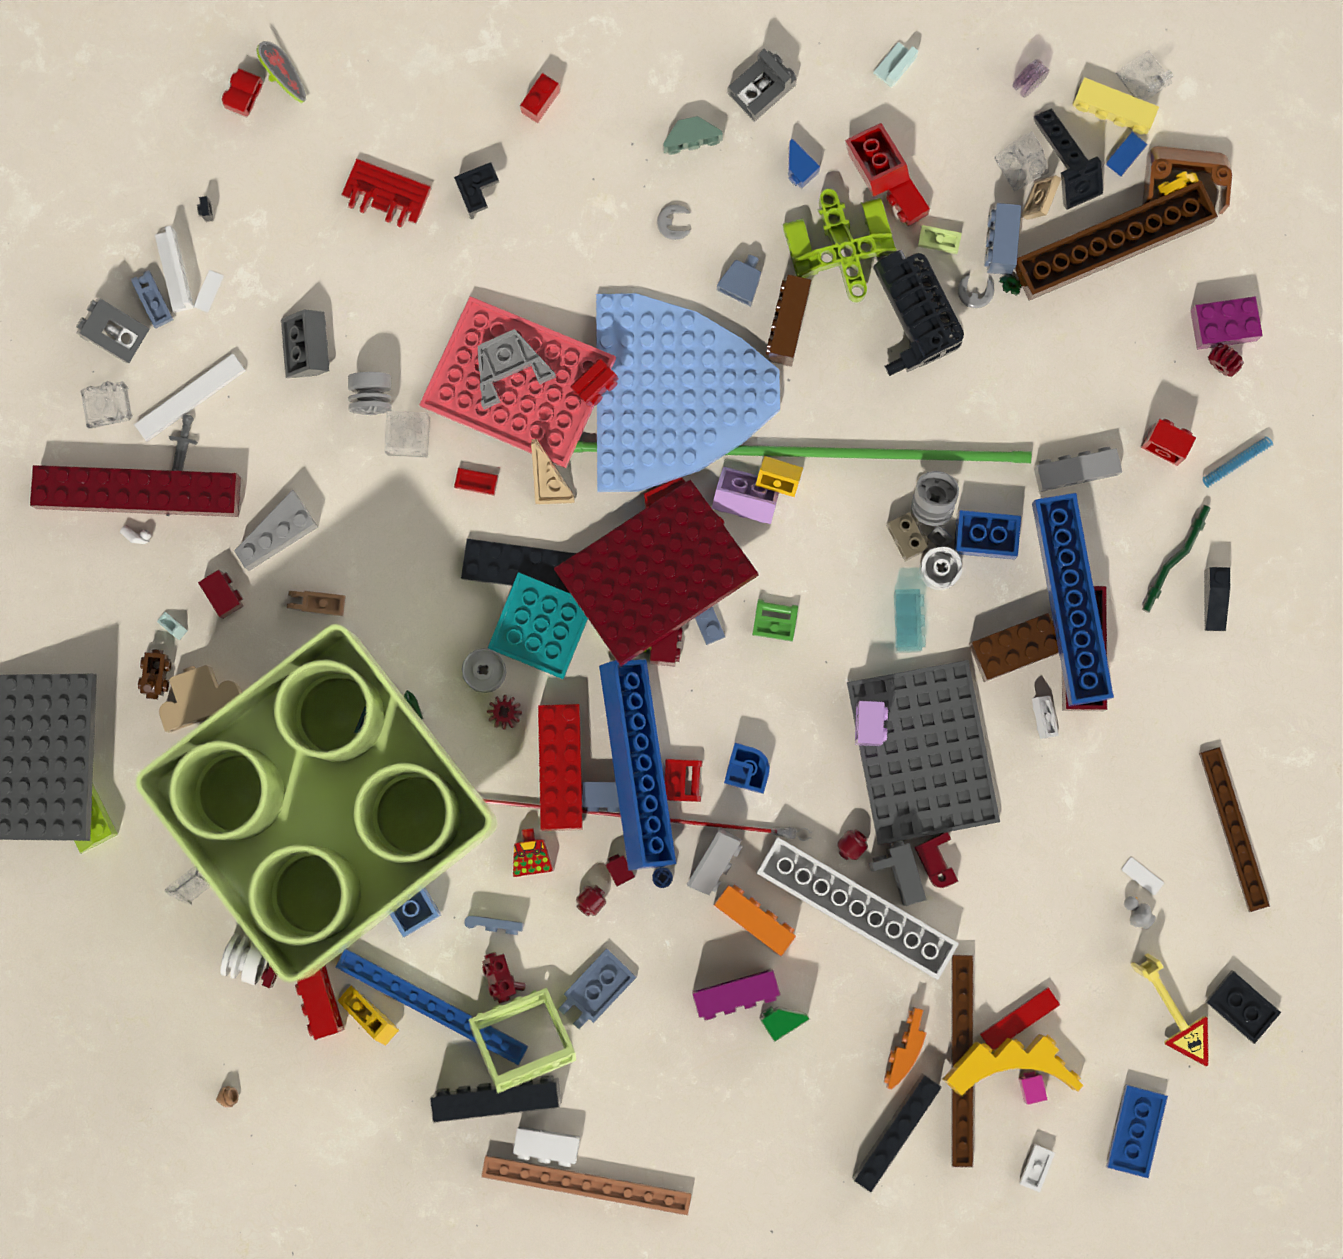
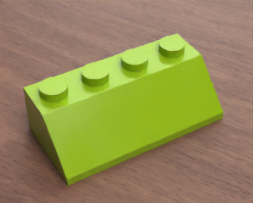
M93 782L90 841H74L80 854L118 835Z

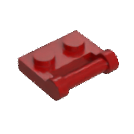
M666 759L665 789L667 801L701 802L699 787L700 767H702L703 761ZM686 766L692 767L691 795H685Z

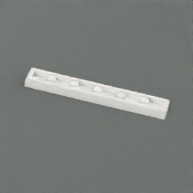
M231 354L135 423V427L145 441L148 442L246 370L235 355Z

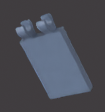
M606 949L564 993L568 999L558 1010L564 1015L575 1005L582 1012V1015L573 1024L580 1029L588 1019L594 1023L637 977Z

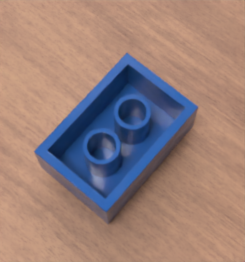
M959 510L956 518L954 551L958 555L1015 560L1018 557L1021 516Z

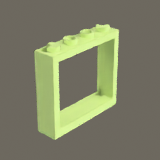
M547 988L537 992L534 990L525 997H516L510 1003L496 1005L490 1011L477 1013L478 1016L469 1019L470 1028L498 1093L576 1061V1053ZM545 1004L564 1049L498 1076L479 1030Z

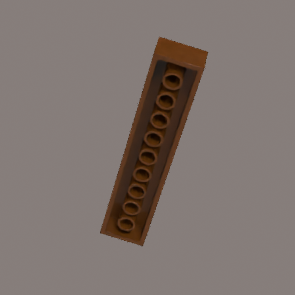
M1198 181L1018 257L1015 272L1030 301L1208 226L1217 219L1218 215L1202 181Z

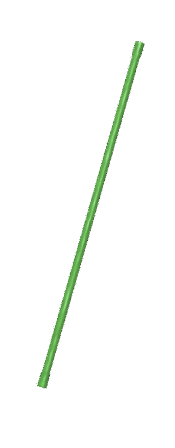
M578 441L573 453L597 452V442ZM740 445L726 454L737 456L989 461L1030 464L1032 460L1031 451L997 452Z

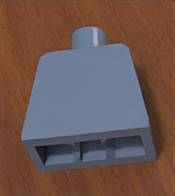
M749 254L744 263L735 260L718 282L717 291L751 307L761 277V272L755 269L759 259Z

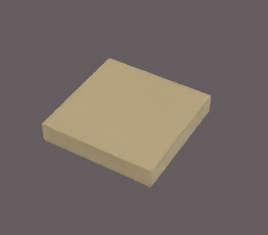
M1055 175L1036 180L1021 217L1028 220L1047 215L1062 178Z

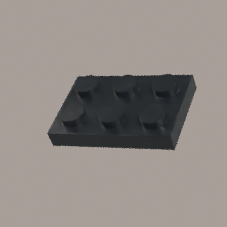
M1232 970L1205 1001L1253 1044L1261 1038L1282 1013Z

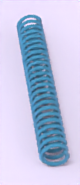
M1264 437L1259 442H1256V444L1254 443V446L1251 445L1246 451L1241 452L1235 458L1216 468L1211 474L1209 473L1203 477L1205 486L1209 488L1214 482L1217 483V480L1220 481L1228 473L1230 474L1236 468L1238 469L1241 465L1247 463V461L1249 462V459L1252 460L1257 454L1260 455V452L1262 453L1268 447L1273 446L1272 440Z

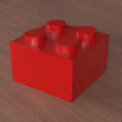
M1159 419L1152 425L1141 448L1178 466L1186 459L1196 437L1185 428L1179 429L1175 427L1174 423L1168 419Z

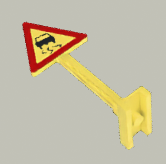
M1145 954L1146 962L1141 965L1133 962L1131 966L1135 972L1147 978L1149 982H1152L1180 1029L1178 1033L1165 1040L1164 1044L1207 1067L1209 1065L1208 1018L1203 1016L1191 1025H1187L1159 978L1158 971L1164 968L1160 960L1152 955Z

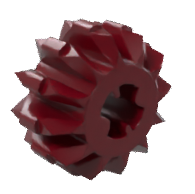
M1219 343L1208 356V360L1214 366V369L1228 377H1233L1237 374L1244 364L1242 356L1227 344Z
M503 695L502 702L498 696L495 697L498 704L495 705L493 702H490L489 705L494 710H487L488 714H494L488 720L492 722L497 719L494 724L496 728L502 722L503 730H506V723L511 728H514V724L511 721L514 720L519 723L520 720L515 715H522V711H515V709L521 706L520 703L512 705L515 701L514 697H511L509 702H507V695ZM504 707L506 710L507 708L510 709V711L507 712V717H504L503 715L500 717V713L502 712L501 708Z

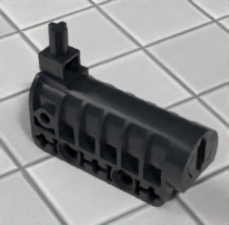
M899 250L881 259L873 266L910 341L909 349L899 353V359L884 366L889 377L904 369L906 372H909L917 367L925 366L961 347L964 338L963 329L924 254L916 253L905 258L902 250ZM923 283H930L931 286H924ZM946 318L949 322L944 323L940 319Z

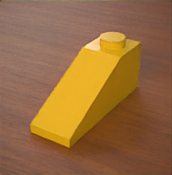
M352 985L337 1000L377 1042L386 1046L399 1031L388 1017Z

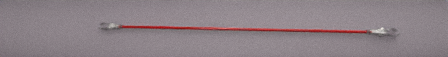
M483 799L485 803L540 809L538 804ZM582 809V813L621 817L620 813L605 811L587 812L586 809ZM670 818V823L766 832L776 836H783L787 839L796 838V829L793 827L767 829Z

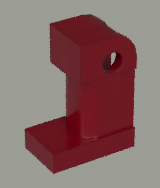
M948 832L914 847L930 882L937 888H945L959 882L953 868L947 867L938 848L939 845L951 840ZM939 874H942L944 876V879L941 882L938 880Z

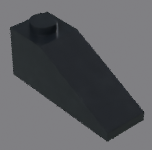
M1209 567L1204 570L1205 631H1226L1230 597V567Z

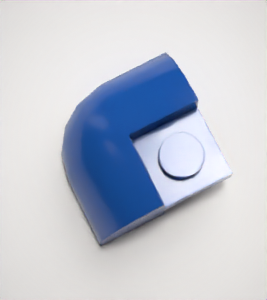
M735 743L724 783L764 794L770 770L767 757L755 748Z

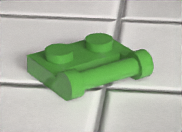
M758 599L752 636L793 642L798 605L785 606L766 603L764 600ZM762 610L790 614V620L762 616Z

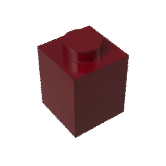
M619 854L608 858L609 863L605 865L616 887L635 878L633 871H628V864L624 855L620 857Z

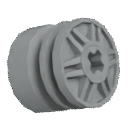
M358 372L348 376L349 391L357 393L348 397L349 402H352L348 405L350 412L362 415H378L392 410L391 404L387 403L391 401V396L382 394L391 390V376L382 372Z
M940 471L927 472L919 478L911 504L912 513L918 521L926 525L938 526L950 520L959 496V487L956 480L947 473Z

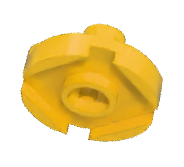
M1187 171L1175 176L1176 180L1171 183L1169 181L1162 183L1158 186L1160 197L1198 182L1199 179L1196 173L1190 172L1187 174Z

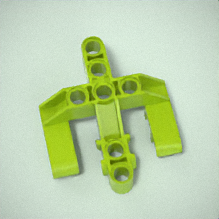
M825 189L820 195V208L817 210L819 215L822 216L824 223V235L829 237L832 243L831 246L812 251L803 218L783 223L784 234L796 276L805 278L816 275L820 271L839 266L849 300L858 303L865 298L867 293L860 260L875 256L879 258L890 255L897 250L880 197L860 203L865 215L864 222L865 225H868L870 235L853 239L849 231V219H845L843 212L845 208L844 202L840 203L838 195L833 189ZM829 196L834 202L827 204L823 201V198ZM831 215H835L839 221L832 223L828 218ZM866 243L870 245L871 250L865 252L860 246ZM841 250H850L851 256H843ZM824 254H828L831 256L832 260L830 262H824L821 256ZM853 268L856 270L857 275L849 276L846 270ZM858 287L862 290L863 294L856 296L853 294L852 289Z

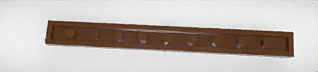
M952 955L951 1068L973 1045V955ZM973 1086L963 1095L957 1094L951 1088L952 1167H973Z

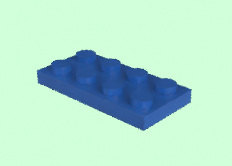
M1125 1085L1106 1164L1107 1168L1149 1178L1168 1098L1167 1095Z

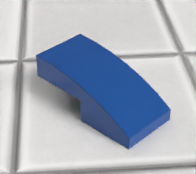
M1132 132L1105 165L1122 177L1148 144Z

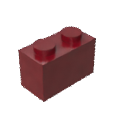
M218 569L199 581L198 584L217 615L224 619L243 607L241 602L243 597L237 589L234 590L231 583L233 581L227 572L223 573Z

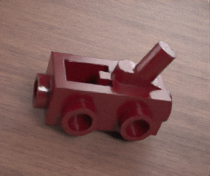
M496 952L484 955L485 960L482 961V971L488 979V991L494 1001L498 1000V1004L510 1001L509 996L516 994L515 990L525 991L526 984L514 982V976L510 975L504 954L497 955Z

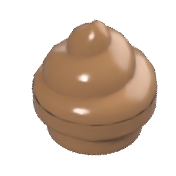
M230 1086L223 1087L216 1097V1101L226 1108L233 1107L239 1099L237 1090Z

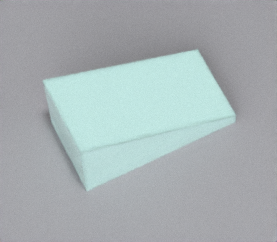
M166 612L157 620L161 626L179 640L188 631Z

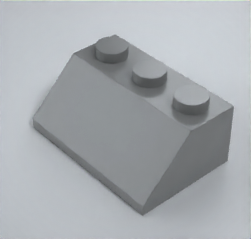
M720 827L688 881L687 886L707 895H710L712 891L716 893L722 883L719 881L722 873L725 875L728 873L732 866L729 861L733 855L737 857L743 847L740 845L742 840Z

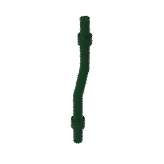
M1203 505L1198 517L1194 519L1191 525L1193 528L1184 547L1163 565L1153 587L1151 586L1147 593L1149 596L1142 608L1143 611L1150 613L1155 600L1159 599L1161 595V588L1170 569L1190 553L1199 532L1204 529L1205 520L1211 509L1209 506Z

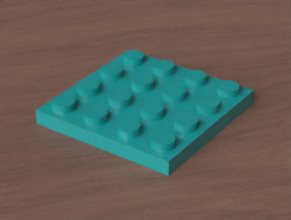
M518 572L488 649L564 679L588 618L570 593Z

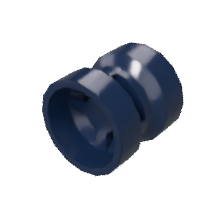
M658 868L654 871L652 880L657 887L666 888L672 883L673 875L667 868Z

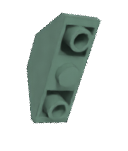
M699 116L678 120L663 143L664 154L669 153L673 155L683 149L696 150L706 144L714 146L723 141V133L720 129Z

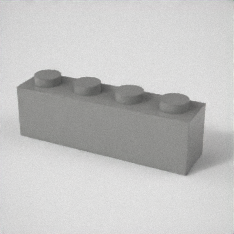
M1104 447L1098 449L1097 453L1092 454L1090 451L1079 453L1078 457L1073 458L1070 455L1059 457V461L1051 462V459L1040 461L1039 465L1034 468L1039 492L1120 475L1122 468L1117 448Z

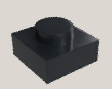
M207 196L199 197L200 204H197L199 216H202L205 222L214 221L210 199Z

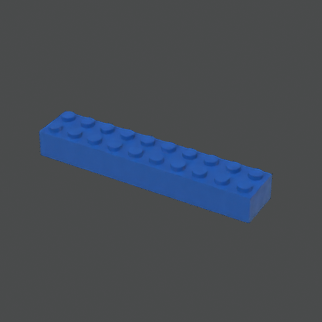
M1072 493L1035 499L1032 503L1068 705L1073 706L1110 700L1114 698L1077 495Z
M630 660L621 667L617 661L599 665L628 871L676 864L647 660Z

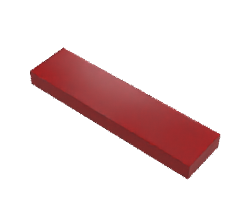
M1047 987L981 1032L980 1036L994 1051L1007 1038L1012 1039L1060 1006V1003L1049 987Z

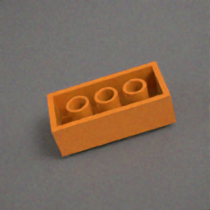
M735 884L732 887L728 885L714 903V906L782 956L795 939L796 935L793 934L795 930L785 922L782 925L776 921L778 917L768 909L766 912L762 911L759 908L761 904L754 898L750 897L749 900L743 896L744 891Z

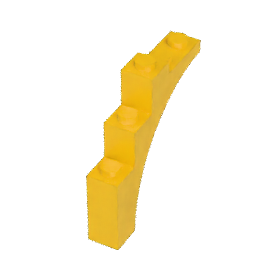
M1038 1034L1025 1050H1023L1025 1046L1019 1040L1007 1038L993 1054H991L993 1050L987 1044L975 1042L942 1078L959 1095H963L970 1087L987 1076L1010 1069H1033L1046 1072L1078 1092L1084 1086L1079 1081L1081 1077L1073 1070L1068 1071L1064 1067L1066 1063L1059 1056H1055L1059 1051L1055 1046L1056 1041L1049 1035L1044 1036Z

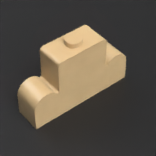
M207 665L198 668L191 666L184 669V673L170 678V684L177 702H165L159 709V716L164 730L170 733L209 719L243 693L241 687L229 680L223 681L218 686L213 668Z

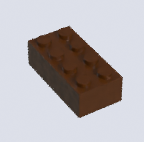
M788 274L787 280H782L779 294L782 300L778 299L775 316L778 319H773L770 333L773 339L769 338L766 348V355H769L770 362L792 367L811 279Z
M1049 613L969 644L984 682L1059 654L1055 628Z

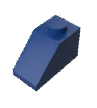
M792 138L789 141L788 178L793 185H799L803 188L819 173L820 166Z

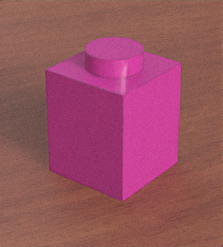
M1030 1071L1023 1073V1077L1018 1078L1025 1104L1029 1105L1048 1100L1041 1074Z

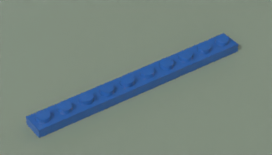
M348 949L344 950L336 965L337 969L476 1042L469 1024V1019L473 1018L472 1015ZM492 1026L479 1030L487 1049L517 1065L520 1064L529 1047L528 1045Z

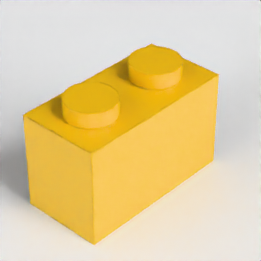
M764 456L755 486L795 497L803 467Z

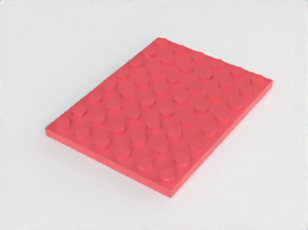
M470 296L419 406L531 454V439H537L552 463L566 468L594 408L593 404L588 407L570 386L599 358L612 369L616 356ZM515 329L550 369L553 370L556 378L539 384L532 366L493 383L501 402L484 410L481 405V380L477 346Z

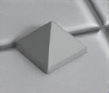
M938 525L927 536L937 547H946L954 539L941 525Z

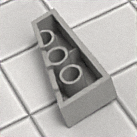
M292 490L234 552L244 568L250 571L312 532L318 526L297 493Z

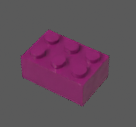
M1256 296L1195 305L1190 311L1197 350L1214 348L1219 343L1234 345L1255 342L1263 336Z

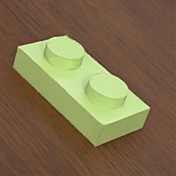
M922 225L918 247L957 254L962 233Z

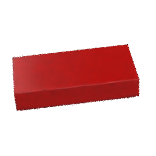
M458 468L454 488L495 496L498 475Z

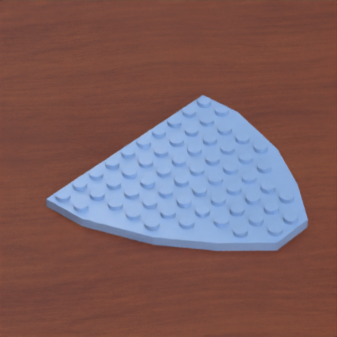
M637 293L596 294L597 349L616 356L612 370L619 378L617 386L611 391L607 390L602 395V400L597 404L598 492H639L698 472L743 444L780 411L779 369L739 336L696 311Z

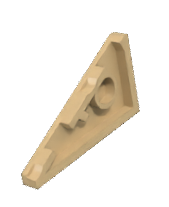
M531 439L535 504L575 503L573 493L538 440Z

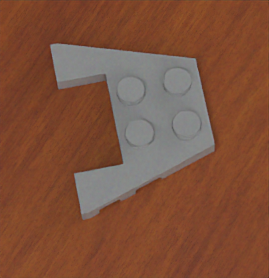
M515 329L477 346L481 380V405L484 410L501 402L493 383L532 366L539 384L556 378L553 370L550 369Z

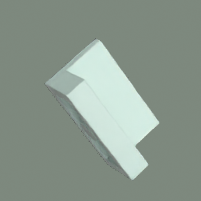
M898 42L873 73L892 88L915 61L919 51L913 46L908 50Z

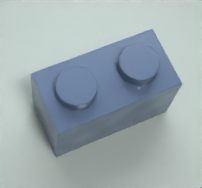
M582 782V807L587 808V812H599V808H607V812H620L616 782Z

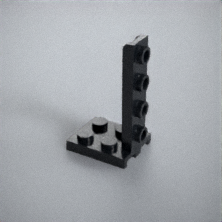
M1052 108L1035 115V124L1067 168V170L1061 172L1063 205L1066 210L1102 195V164L1099 157L1097 156L1090 160L1086 158Z

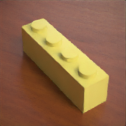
M1085 77L1072 105L1081 112L1088 111L1095 114L1099 119H1108L1119 127L1126 126L1137 134L1146 135L1151 129L1159 106Z

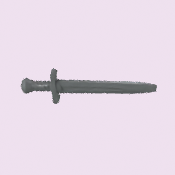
M191 415L182 416L181 437L169 436L171 441H177L172 471H183L188 444H198L196 440L188 439L189 429L194 421Z

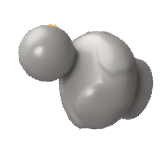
M1129 896L1125 899L1124 906L1126 909L1133 911L1130 917V924L1135 927H1143L1144 929L1151 927L1156 917L1152 914L1150 906L1145 903L1139 904L1138 898L1134 896Z

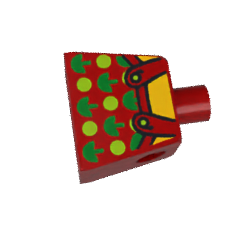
M534 828L521 830L523 842L514 843L513 877L553 872V866L544 839L535 840Z

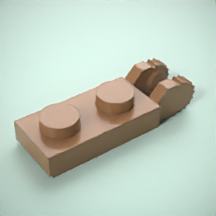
M289 591L288 596L303 598L302 605L287 603V609L343 616L345 595L311 591Z

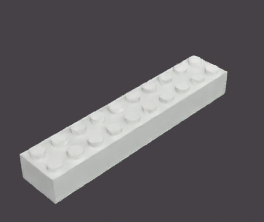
M778 837L756 872L768 881L939 980L959 945L956 941Z

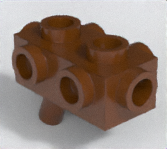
M151 649V653L145 652L144 657H141L140 668L143 670L142 677H139L138 689H140L141 694H146L147 699L158 700L159 696H164V692L169 690V680H166L167 671L170 672L172 661L168 659L169 655L163 654L164 650ZM156 661L160 662L158 669L154 667Z

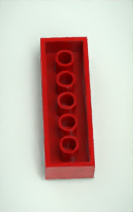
M538 705L541 831L583 830L580 705Z

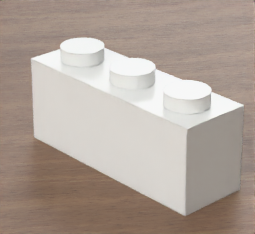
M518 1126L513 1154H517V1158L529 1160L530 1157L538 1158L539 1162L550 1163L553 1160L559 1161L558 1165L571 1167V1164H575L577 1160L580 1136Z

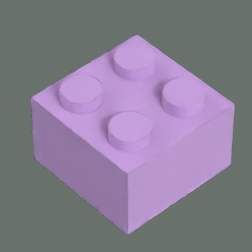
M859 701L856 704L855 745L880 746L887 740V728H883L884 721L888 718V707H884V702Z

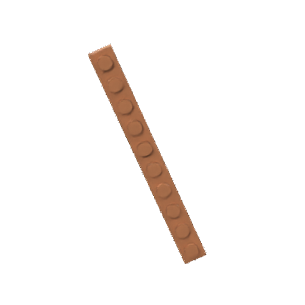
M488 1155L485 1156L481 1176L488 1179L682 1215H688L692 1193Z

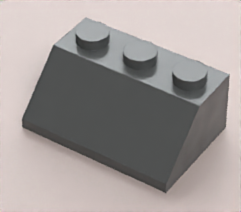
M304 309L282 318L281 328L286 378L318 376L329 372L328 341L324 312Z

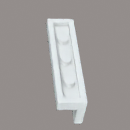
M172 226L165 227L166 232L156 234L155 238L172 310L174 313L193 309L194 306L176 231Z

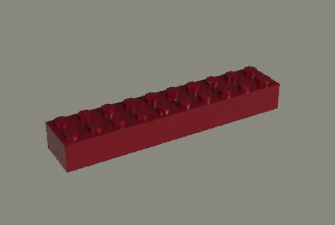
M33 465L30 506L42 510L239 517L241 477L237 473Z

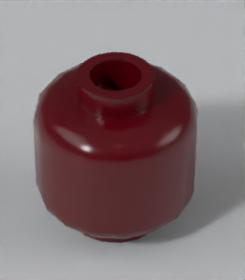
M857 829L846 831L837 842L840 850L838 852L839 855L845 860H849V858L858 860L868 848L867 837Z
M597 885L594 888L586 886L576 897V907L587 917L590 915L596 916L606 904V899L603 896L605 892Z

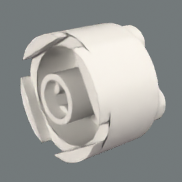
M949 547L931 549L923 557L919 566V575L922 581L934 590L950 588L958 581L962 574L960 556ZM942 564L944 566V571L940 573L937 571V566H940Z

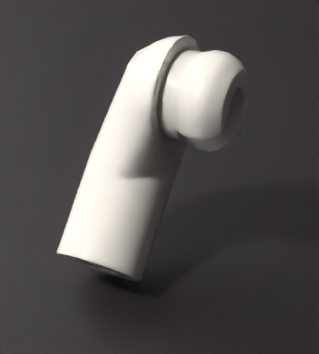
M127 525L123 526L120 530V533L131 543L147 544L151 538V533L148 530H142L138 534Z

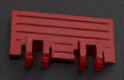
M356 158L341 195L350 199L348 208L351 209L355 207L359 195H363L364 199L360 205L361 213L366 212L371 199H373L371 207L387 213L385 218L387 223H391L396 209L402 210L397 220V226L402 227L408 213H410L408 221L414 224L417 223L431 192V187Z

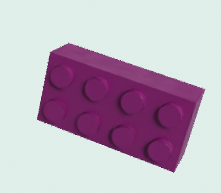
M773 969L692 991L699 1018L703 1017L704 1021L716 1018V1013L724 1011L725 1015L737 1012V1007L752 1008L757 1006L756 1002L764 1000L765 1003H770L777 1000L776 996H780Z

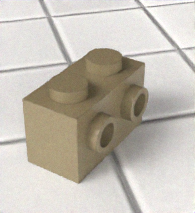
M910 512L887 523L886 526L904 561L927 551L929 541L924 533H920L918 529L920 526L919 521Z

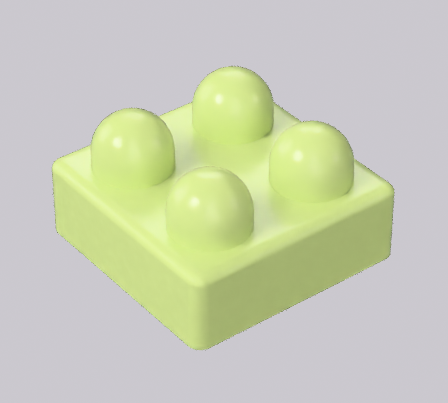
M331 625L325 628L145 767L136 778V787L278 976L288 982L312 976L481 844L497 828L495 814L358 637L340 625Z

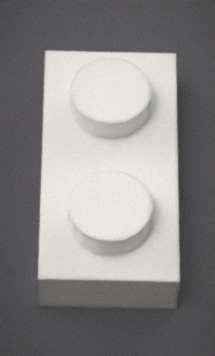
M1051 696L1032 698L1033 711L1040 739L1059 736Z
M1034 1144L1019 1184L1040 1192L1055 1152Z

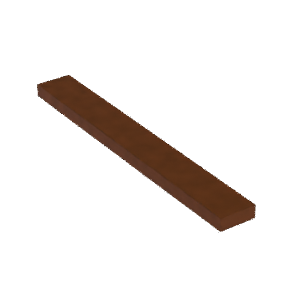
M1218 747L1199 753L1248 912L1270 907L1221 748Z

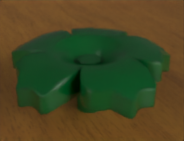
M1008 274L999 278V282L1003 284V291L1006 293L1010 291L1011 294L1016 296L1020 293L1022 285L1019 280H1016L1015 276Z

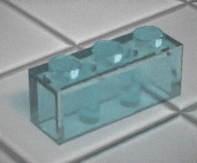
M920 589L894 591L896 653L921 652L922 647L926 646L925 635H922L921 628L925 627V616L921 615V607H924V594H920Z

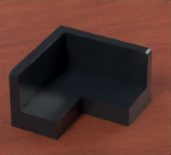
M492 162L454 177L470 219H474L473 214L488 208L481 190L499 183Z

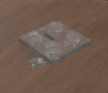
M1150 50L1116 72L1131 95L1144 101L1172 83L1170 78L1173 77L1170 70L1164 71Z

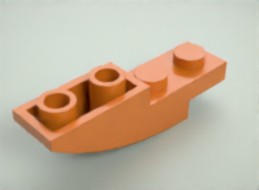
M913 1007L912 1011H908L906 1023H909L907 1032L904 1031L901 1041L904 1044V1048L895 1046V1050L890 1051L889 1062H891L890 1071L886 1070L884 1083H887L886 1087L892 1090L908 1074L924 1044L926 1032L919 1030L923 1010Z

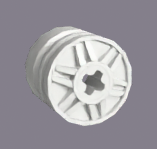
M234 933L224 950L220 973L223 976H228L231 972V978L235 979L240 971H242V982L257 985L267 960L254 943L249 947V937L244 936L241 940V935Z

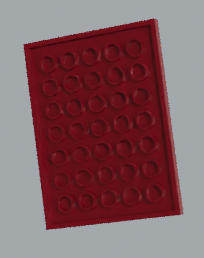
M691 479L554 568L620 667L759 576L755 567Z

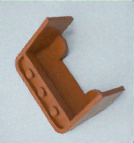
M1156 146L1147 154L1142 205L1149 203L1153 197L1154 179H1165L1169 176L1171 170L1211 174L1212 181L1221 186L1218 214H1223L1230 206L1232 171L1228 158L1223 153Z

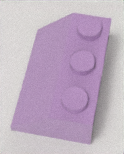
M723 466L712 509L771 524L779 493L755 486L758 475Z

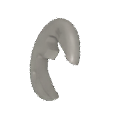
M669 205L659 213L657 226L661 234L666 238L679 240L690 233L689 230L673 231L667 228V226H672V219L667 218L669 215L679 213L690 214V211L684 206Z
M970 274L963 277L958 285V295L963 304L970 308L986 306L994 295V287L991 280L988 278L984 297L978 299L977 293H973L971 297L967 295L966 290Z

